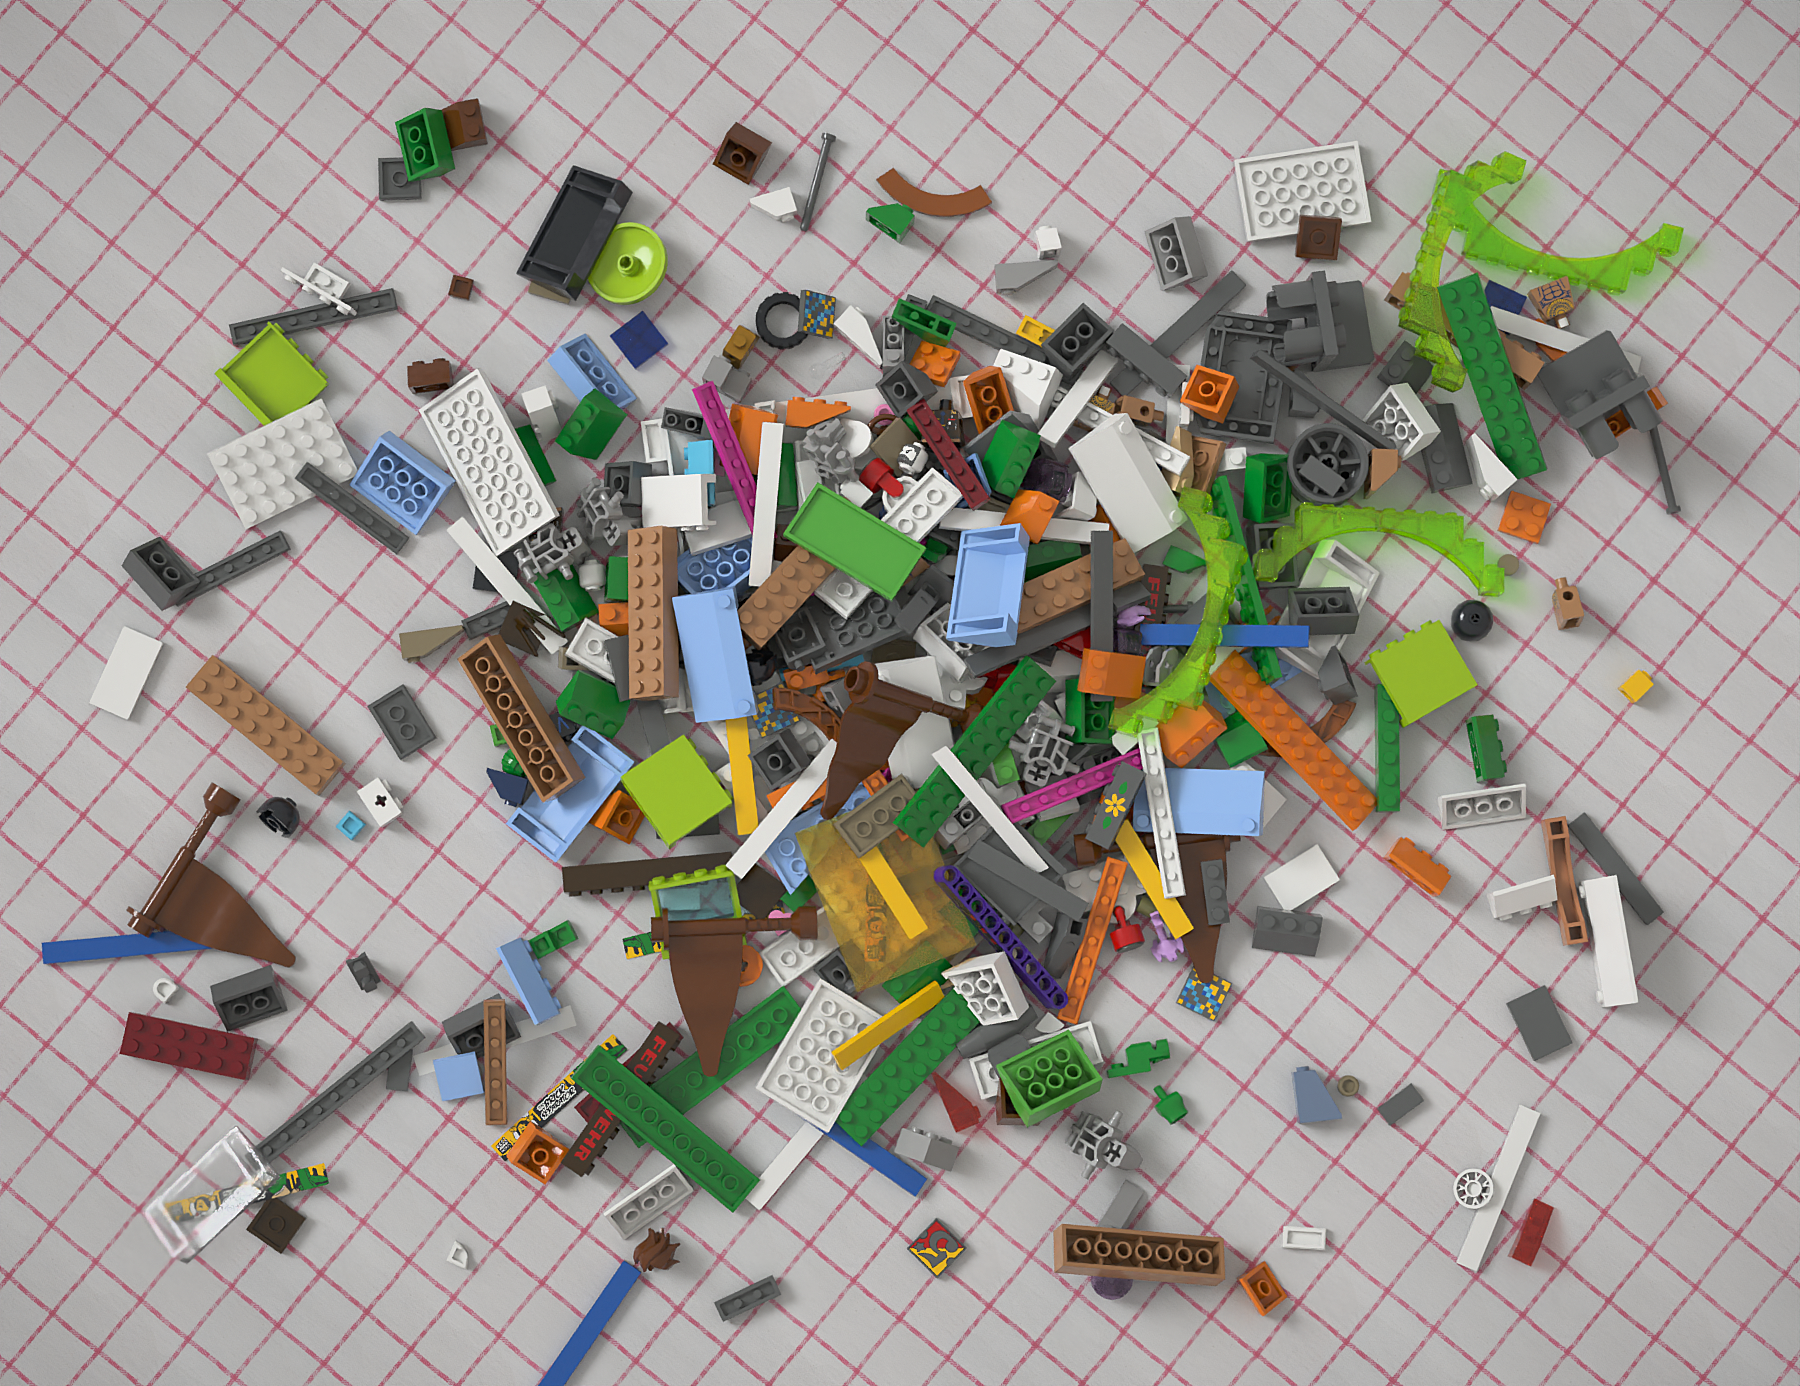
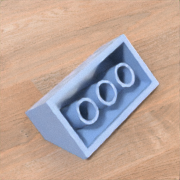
M586 334L560 346L547 360L579 402L595 388L621 410L637 399Z
M518 938L496 948L534 1024L540 1025L561 1014L559 1011L562 1008L557 997L552 998L549 992L552 987L548 979H543L539 972L542 970L540 963L537 959L533 960L530 952L533 950L528 940L523 941L522 938Z

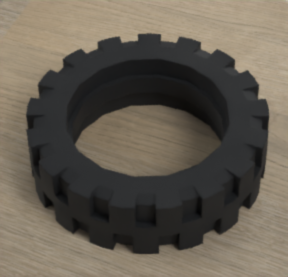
M789 292L774 293L772 296L766 297L758 307L755 320L757 332L761 339L769 344L770 347L780 350L792 349L794 346L800 345L807 338L808 334L796 332L790 337L779 338L768 330L766 316L774 306L779 304H788L799 312L800 298L795 294H789Z

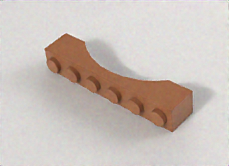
M1566 816L1541 820L1550 875L1555 877L1558 899L1555 901L1563 946L1588 942L1585 921L1574 882Z

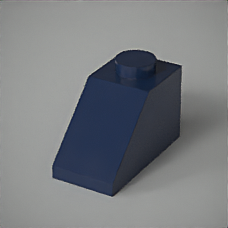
M487 768L486 773L500 798L505 800L504 804L516 807L517 804L523 805L529 780Z

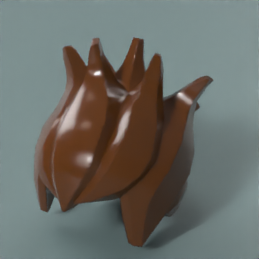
M649 1228L648 1237L634 1250L633 1259L635 1265L640 1261L643 1272H646L647 1269L652 1271L654 1267L669 1270L674 1264L680 1263V1261L673 1259L676 1248L681 1244H670V1234L667 1233L665 1237L664 1228H660V1231L656 1232V1234L653 1229Z

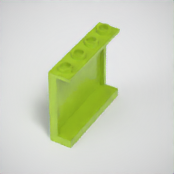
M268 322V326L229 363L214 373L264 426L308 405L329 385L326 381L329 377L321 368L316 370L312 366L314 361L306 353L302 356L297 350L299 345L292 338L287 340L282 335L285 331L277 323L273 325L271 322Z
M1431 620L1420 625V631L1415 632L1414 629L1403 635L1404 640L1398 642L1395 639L1386 645V650L1381 652L1378 649L1369 654L1370 659L1364 662L1365 665L1369 663L1372 665L1402 717L1399 720L1402 728L1478 685L1440 620L1434 623Z
M684 734L620 777V782L668 849L674 847L677 841L727 807L729 809L732 807L731 800L733 797L727 789L723 790L719 784L721 780L715 772H710L707 767L709 764L705 757L697 754L695 743L691 738L687 739Z

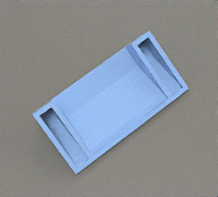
M1021 523L961 531L946 636L948 641L991 647L1016 645L1030 540Z
M735 586L672 597L696 723L757 715L759 708L755 690H752L737 611L739 604Z
M584 726L571 739L573 742L569 745L568 749L586 778L557 799L544 803L534 790L521 808L518 807L506 823V825L555 863H557L620 782V777L627 773L635 763L597 732Z
M1165 768L1175 833L1263 835L1265 771ZM1144 779L1134 800L1133 829L1134 831L1153 832Z

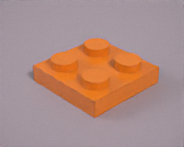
M921 341L909 364L926 373L934 385L945 388L961 355L960 351Z
M1510 491L1497 531L1538 544L1551 503Z

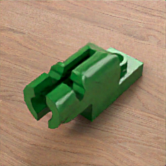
M1167 1039L1156 1040L1155 1049L1151 1047L1150 1041L1131 1044L1125 1049L1127 1066L1124 1067L1123 1063L1112 1064L1111 1069L1107 1070L1108 1078L1151 1071L1150 1062L1155 1064L1162 1060L1170 1059Z

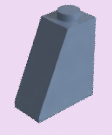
M1309 1066L1296 1067L1297 1072L1291 1073L1297 1123L1342 1119L1341 1112L1316 1071L1309 1070Z

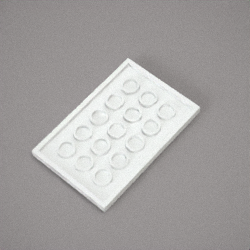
M1358 141L1234 160L1247 243L1297 235L1300 214L1342 218L1341 228L1371 224Z
M322 398L207 453L245 529L316 496V494L294 479L306 462H309L337 484L353 478L358 472Z
M820 978L754 1089L828 1133L879 1045L843 1070L838 1067L831 1052L882 1016Z

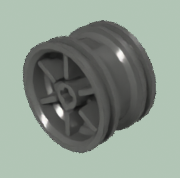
M1323 423L1306 429L1297 437L1287 452V471L1292 483L1291 494L1297 501L1313 509L1328 510L1346 503L1360 489L1367 476L1369 459L1362 440L1353 431L1338 424ZM1323 441L1328 444L1325 450L1320 448V443ZM1346 451L1347 457L1340 458L1339 452ZM1304 454L1312 455L1323 463L1329 461V466L1332 467L1330 469L1340 476L1344 471L1349 473V477L1345 479L1333 497L1313 483L1307 482L1298 473L1306 462L1303 460Z

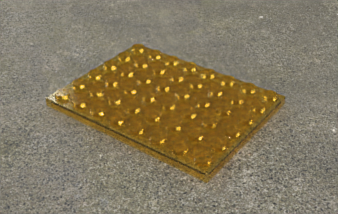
M849 812L794 833L857 992L976 945L965 915L934 880V871L938 867L945 866L934 837L923 848L910 837L902 842L897 833L894 832L877 845L880 853L928 927V929L909 940L863 865L833 826L834 823ZM945 871L944 876L945 879L948 880L949 874L947 871Z

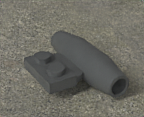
M1029 1003V1008L1017 1020L981 1025L975 1028L956 1044L963 1059L988 1051V1060L999 1078L1000 1075L996 1065L1031 1048L1026 1038L1019 1035V1033L1038 1019L1032 1005Z

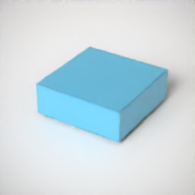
M349 811L336 825V828L353 841L366 824Z

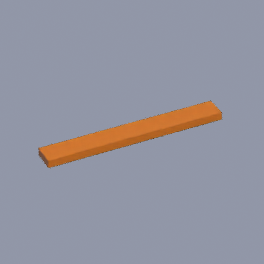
M1107 857L1089 914L1083 941L1079 946L1065 991L1068 996V1003L1066 1007L1059 1010L1057 1019L1078 1024L1128 862Z

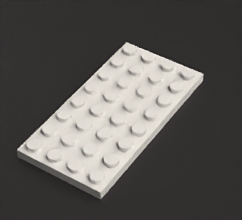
M477 368L419 409L496 557L504 554L560 516L483 368Z

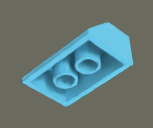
M713 440L688 442V447L684 448V460H688V469H685V475L715 474ZM707 483L708 507H715V483Z

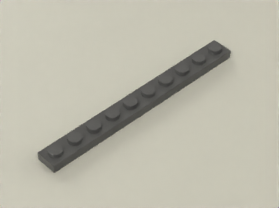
M413 1021L409 1022L244 1156L254 1169L260 1172L426 1037Z

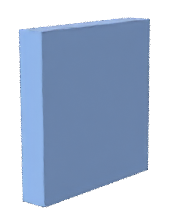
M476 1052L433 1060L442 1101L484 1093Z

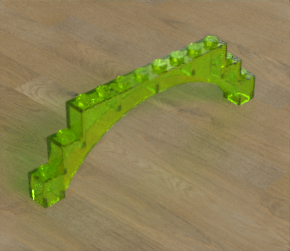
M1506 151L1495 156L1491 166L1477 160L1466 167L1464 175L1450 169L1439 176L1437 180L1438 189L1431 201L1433 206L1426 218L1427 227L1420 239L1422 244L1415 256L1416 265L1409 277L1411 281L1410 286L1404 294L1405 303L1398 315L1400 319L1399 327L1419 335L1415 342L1416 350L1414 355L1436 364L1431 372L1433 376L1431 384L1452 393L1462 389L1468 369L1462 367L1454 353L1442 319L1439 290L1437 289L1439 287L1442 257L1449 236L1458 219L1479 196L1495 186L1504 183L1512 185L1522 179L1526 160Z
M1439 169L1436 175L1431 197L1436 198V201L1441 203L1451 202L1446 226L1451 227L1450 229L1456 232L1466 231L1461 255H1464L1466 259L1471 261L1485 260V263L1488 265L1498 266V264L1505 265L1506 269L1512 271L1522 269L1526 270V273L1529 275L1538 276L1542 274L1546 275L1547 279L1554 281L1567 276L1570 285L1578 286L1583 284L1587 285L1588 289L1596 291L1604 289L1608 290L1607 293L1618 296L1627 290L1631 271H1634L1633 274L1637 276L1649 275L1653 271L1657 252H1659L1660 256L1672 257L1679 251L1684 228L1663 223L1659 227V231L1650 238L1617 253L1590 258H1568L1549 255L1514 241L1493 226L1479 212L1466 194L1459 180L1460 173Z
M1184 486L1178 503V507L1183 512H1186L1199 535L1205 555L1208 586L1201 625L1185 657L1159 686L1120 709L1114 707L1108 726L1113 732L1137 738L1138 733H1141L1143 729V718L1167 724L1168 719L1170 720L1173 716V704L1197 711L1198 706H1201L1203 703V689L1209 683V670L1216 661L1217 654L1215 651L1217 645H1220L1222 642L1223 633L1221 632L1223 625H1226L1228 622V609L1234 603L1236 595L1234 590L1236 584L1239 585L1242 573L1240 571L1248 558L1247 549L1243 545L1225 540L1230 534V523L1225 518L1207 514V512L1211 511L1213 505L1212 497L1208 492Z
M1304 502L1294 510V529L1292 526H1281L1278 528L1273 536V552L1270 549H1260L1259 552L1257 551L1253 555L1252 569L1256 581L1274 582L1278 578L1279 570L1291 558L1319 541L1353 532H1383L1415 540L1442 554L1469 578L1477 588L1478 596L1499 597L1504 593V568H1498L1496 564H1486L1484 567V542H1478L1475 538H1466L1464 541V516H1457L1455 512H1447L1442 515L1437 514L1436 511L1416 513V510L1407 509L1403 512H1398L1394 508L1375 510V507H1363V509H1355V506L1344 505L1342 508L1334 507L1333 504L1314 506L1313 503Z

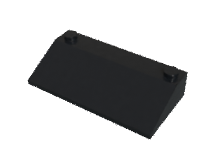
M573 165L516 274L560 296L576 301L633 192L623 181Z

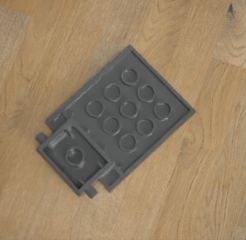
M873 591L847 620L816 595L810 596L773 636L788 668L796 669L800 672L805 669L804 666L811 664L815 673L818 674L904 636L908 632L901 630L897 622L894 621L901 611L896 598L891 602Z

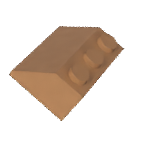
M1372 449L1368 453L1369 463L1367 476L1364 481L1363 499H1369L1398 471V468H1401V455H1398V450Z

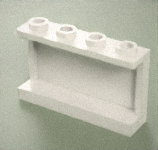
M716 474L641 477L643 528L667 526L675 528L677 531H679V527H681V531H692L694 526H696V530H709V526L716 525V521L708 520L707 483H716Z

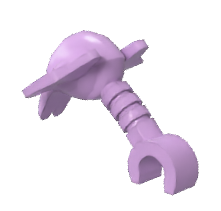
M1135 605L1120 611L1117 616L1119 619L1117 620V630L1113 633V644H1117V648L1120 647L1119 639L1128 641L1125 633L1126 626L1130 627L1143 621L1144 616L1139 617V615H1151L1149 608Z
M1158 911L1150 913L1151 920L1160 939L1159 943H1157V940H1153V947L1150 948L1151 952L1159 962H1162V957L1167 958L1170 962H1174L1177 960V950H1180L1181 953L1184 952L1181 937L1175 940L1173 935L1169 933L1170 938H1167L1163 927L1164 924L1160 919Z

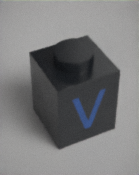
M559 712L549 715L564 742L571 741L577 733L573 721L561 716Z

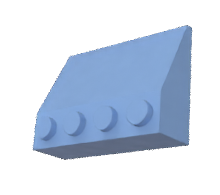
M388 431L378 438L349 485L417 535L445 499L456 480L391 431Z
M752 537L695 556L691 555L689 548L677 558L678 584L686 594L735 586L736 593H744L752 587L749 586Z

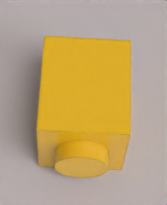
M1637 670L1617 689L1633 704L1654 684L1651 682V676L1643 670L1641 672Z

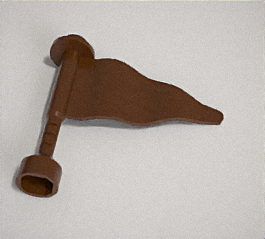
M868 661L860 663L857 667H851L846 673L844 688L849 692L852 703L847 707L840 721L836 750L828 769L825 799L820 815L826 820H831L835 817L855 788L886 763L900 737L916 723L922 712H931L960 722L962 733H964L985 706L973 703L965 710L935 701L930 696L878 679L877 666Z
M211 782L203 795L205 808L207 809L186 844L179 849L142 910L139 912L128 906L126 911L133 916L127 925L147 938L151 936L154 929L162 933L167 929L185 939L210 948L246 955L290 968L294 965L296 956L280 942L254 909L228 882L194 859L196 850L217 817L231 815L241 799Z
M1150 832L1138 836L1145 849L1151 851L1152 860L1160 872L1154 833ZM1085 833L1073 835L1078 868L1095 866L1102 857V854L1121 852L1116 841L1111 850H1108L1085 839L1087 835ZM1176 833L1186 895L1175 898L1194 928L1181 936V939L1193 962L1199 981L1209 983L1213 980L1214 962L1221 924L1208 925L1200 861L1222 859L1227 890L1225 852L1230 851L1231 842L1241 841L1240 835Z
M799 906L791 914L790 918L747 919L740 917L668 920V908H662L661 917H651L652 943L663 942L664 951L669 950L670 968L676 995L694 1040L704 1075L712 1077L718 1072L723 1042L734 1011L740 984L743 952L742 934H747L748 932L791 930V933L800 941L817 940L816 906Z

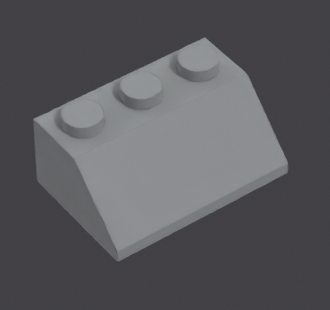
M1191 216L1175 217L1145 231L1162 291L1190 284L1208 276Z

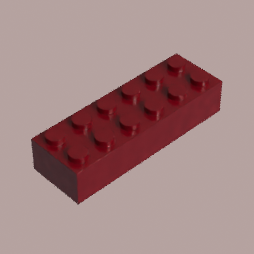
M129 1012L120 1054L249 1080L258 1038Z

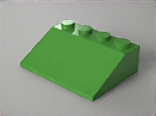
M1069 1029L996 1065L1010 1099L1027 1127L1099 1092L1103 1080Z

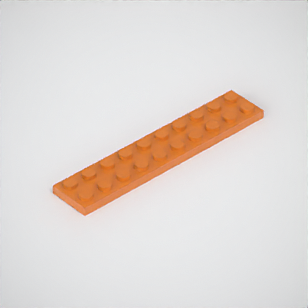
M1236 650L1232 651L1207 678L1352 831L1359 827L1377 806V798L1271 686L1266 685L1265 681H1261L1260 675Z

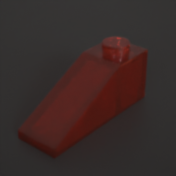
M932 1072L931 1075L955 1132L980 1123L978 1118L981 1117L977 1105L972 1106L969 1100L938 1073Z
M1535 1198L1533 1199L1508 1257L1531 1267L1542 1243L1554 1207Z

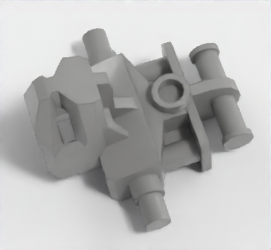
M830 418L817 424L814 429L807 431V437L801 442L804 446L803 450L815 462L817 466L815 471L818 475L827 479L832 478L836 484L843 483L848 477L850 482H856L859 479V475L854 470L855 461L850 456L849 451L838 443L846 431L838 418Z
M592 478L589 486L582 489L580 492L581 498L576 502L580 508L577 516L579 518H586L583 529L587 534L585 538L590 546L594 540L606 539L610 546L628 545V530L643 528L642 517L623 515L620 501L624 497L623 493L617 491L610 499L608 496L611 492L610 487L598 488L601 485V481L598 478Z
M550 523L537 531V538L530 543L527 540L523 541L530 554L529 556L525 557L523 549H517L514 552V556L519 561L520 570L525 573L528 583H533L537 580V576L533 572L535 568L538 569L545 580L548 579L547 574L556 568L563 573L566 580L571 579L573 574L570 570V565L572 563L576 566L584 564L585 557L591 555V548L576 527H570L560 533L557 527Z
M1041 714L1038 724L1051 727L1049 733L1031 727L1033 732L1029 743L1024 744L1011 740L1009 743L1010 749L1016 750L1021 754L1020 759L1023 761L1022 765L1024 768L1020 779L1043 787L1046 785L1050 773L1062 775L1064 771H1070L1075 774L1079 772L1080 766L1073 764L1066 758L1069 747L1073 746L1074 743L1057 737L1059 731L1072 736L1075 726L1061 723L1060 719L1054 720ZM1037 773L1042 775L1041 779L1036 777Z
M1116 1110L1109 1122L1106 1123L1099 1116L1081 1111L1082 1114L1076 1125H1072V1132L1065 1143L1072 1147L1071 1151L1073 1153L1082 1155V1159L1087 1162L1081 1174L1083 1178L1088 1180L1096 1167L1105 1169L1108 1163L1126 1171L1140 1167L1143 1161L1140 1153L1131 1145L1121 1142L1123 1132L1117 1127L1123 1116L1122 1112Z

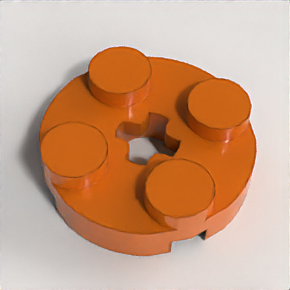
M743 945L742 960L747 962L748 966L745 967V971L741 972L739 987L753 984L760 977L763 969L760 954L748 945Z

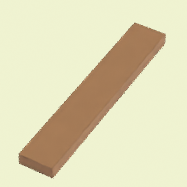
M505 999L483 1000L485 1124L507 1125Z

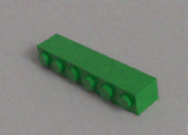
M1377 684L1374 686L1376 812H1399V712L1383 684Z

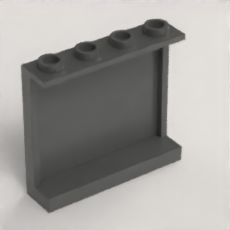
M1018 822L1013 823L1015 828L1049 867L1038 874L1056 883L1068 870ZM992 826L979 838V840L1024 865ZM973 845L953 866L964 875L979 894L981 893L986 898L985 901L993 910L996 908L1001 913L999 917L1007 926L1010 923L1015 926L1039 899L969 859L968 855L974 847Z

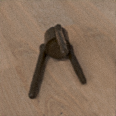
M526 608L514 618V621L517 623L515 627L520 631L535 657H538V653L524 628L526 630L531 628L537 636L545 640V636L534 626L536 621H538L562 638L566 637L560 630L537 616L533 611L529 612Z

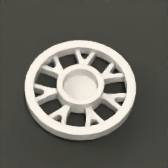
M1467 1169L1457 1176L1453 1190L1457 1201L1461 1205L1469 1209H1478L1490 1202L1494 1193V1185L1489 1175L1484 1171ZM1475 1172V1180H1470L1468 1173ZM1484 1175L1487 1180L1481 1185L1478 1180ZM1461 1178L1467 1181L1465 1187L1458 1184ZM1482 1187H1490V1193H1482ZM1465 1190L1467 1195L1459 1198L1458 1191ZM1480 1195L1485 1199L1481 1204L1477 1200V1197ZM1469 1196L1474 1198L1472 1205L1466 1204Z

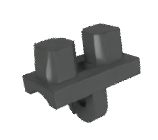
M365 952L355 959L346 960V964L361 990H365L368 993L377 989V983L381 982Z

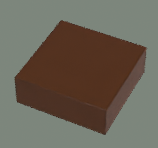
M453 275L448 295L469 301L474 280Z

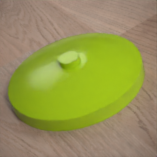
M633 222L617 224L588 277L589 283L598 295L613 304L630 305L643 301L658 289L665 277L668 266L666 247L661 238L645 225Z

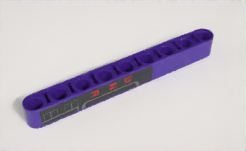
M952 865L938 867L934 871L935 882L997 953L1005 951L1013 971L1047 1009H1063L1066 1007L1068 996L964 875ZM945 871H948L949 873L948 880L945 879ZM959 886H960V887L962 888V890H963V893H962L961 896H960L959 893H958V888H959ZM973 902L976 904L975 912L972 910ZM986 918H988L990 921L988 927L985 924ZM1000 933L1003 935L1002 943L999 940ZM1013 949H1015L1016 952H1017V955H1016L1015 958L1013 957V954H1012ZM1027 964L1030 966L1029 974L1026 971ZM1041 979H1042V981H1043V983H1044V986H1043L1042 989L1040 988V985H1039ZM1054 995H1056L1057 997L1056 1004H1054L1053 1002Z

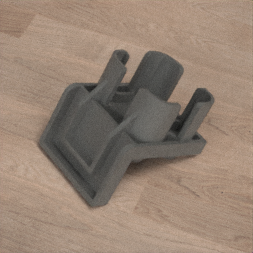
M1325 270L1312 272L1306 281L1273 285V291L1266 294V309L1269 321L1276 322L1304 318L1305 328L1286 331L1283 334L1284 343H1278L1273 347L1274 359L1284 366L1311 364L1312 372L1369 365L1373 362L1374 354L1361 281L1327 282Z
M1605 330L1543 366L1537 374L1565 424L1577 431L1591 457L1595 459L1613 452L1619 446L1618 441L1602 415L1619 405L1631 428L1638 429L1641 433H1645L1663 422L1645 390L1650 387L1644 375L1634 372L1614 335L1609 330Z

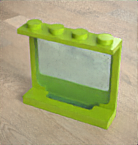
M726 865L717 866L715 870L709 871L707 869H698L693 874L687 875L684 872L677 873L671 878L659 876L649 881V891H651L656 917L662 916V908H668V920L742 917L734 872ZM742 934L743 945H747L746 934ZM661 942L663 960L669 959V950L664 951L663 942Z

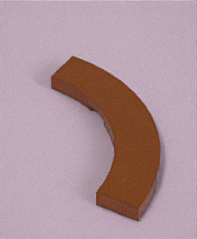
M894 168L876 179L882 189L894 200L902 205H907L913 211L929 216L954 217L970 214L992 204V201L981 185L960 194L938 195L912 186Z
M775 687L772 689L774 710L788 711L806 718L816 725L829 741L833 739L837 742L841 719L827 705L797 690Z
M1347 700L1337 705L1333 704L1326 715L1310 727V729L1326 743L1347 723L1357 703ZM1263 738L1268 749L1257 755L1267 757H1281L1280 754Z

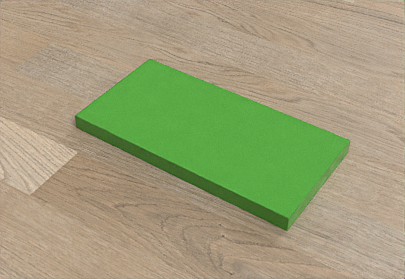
M818 482L783 533L785 538L891 602L926 551V547Z

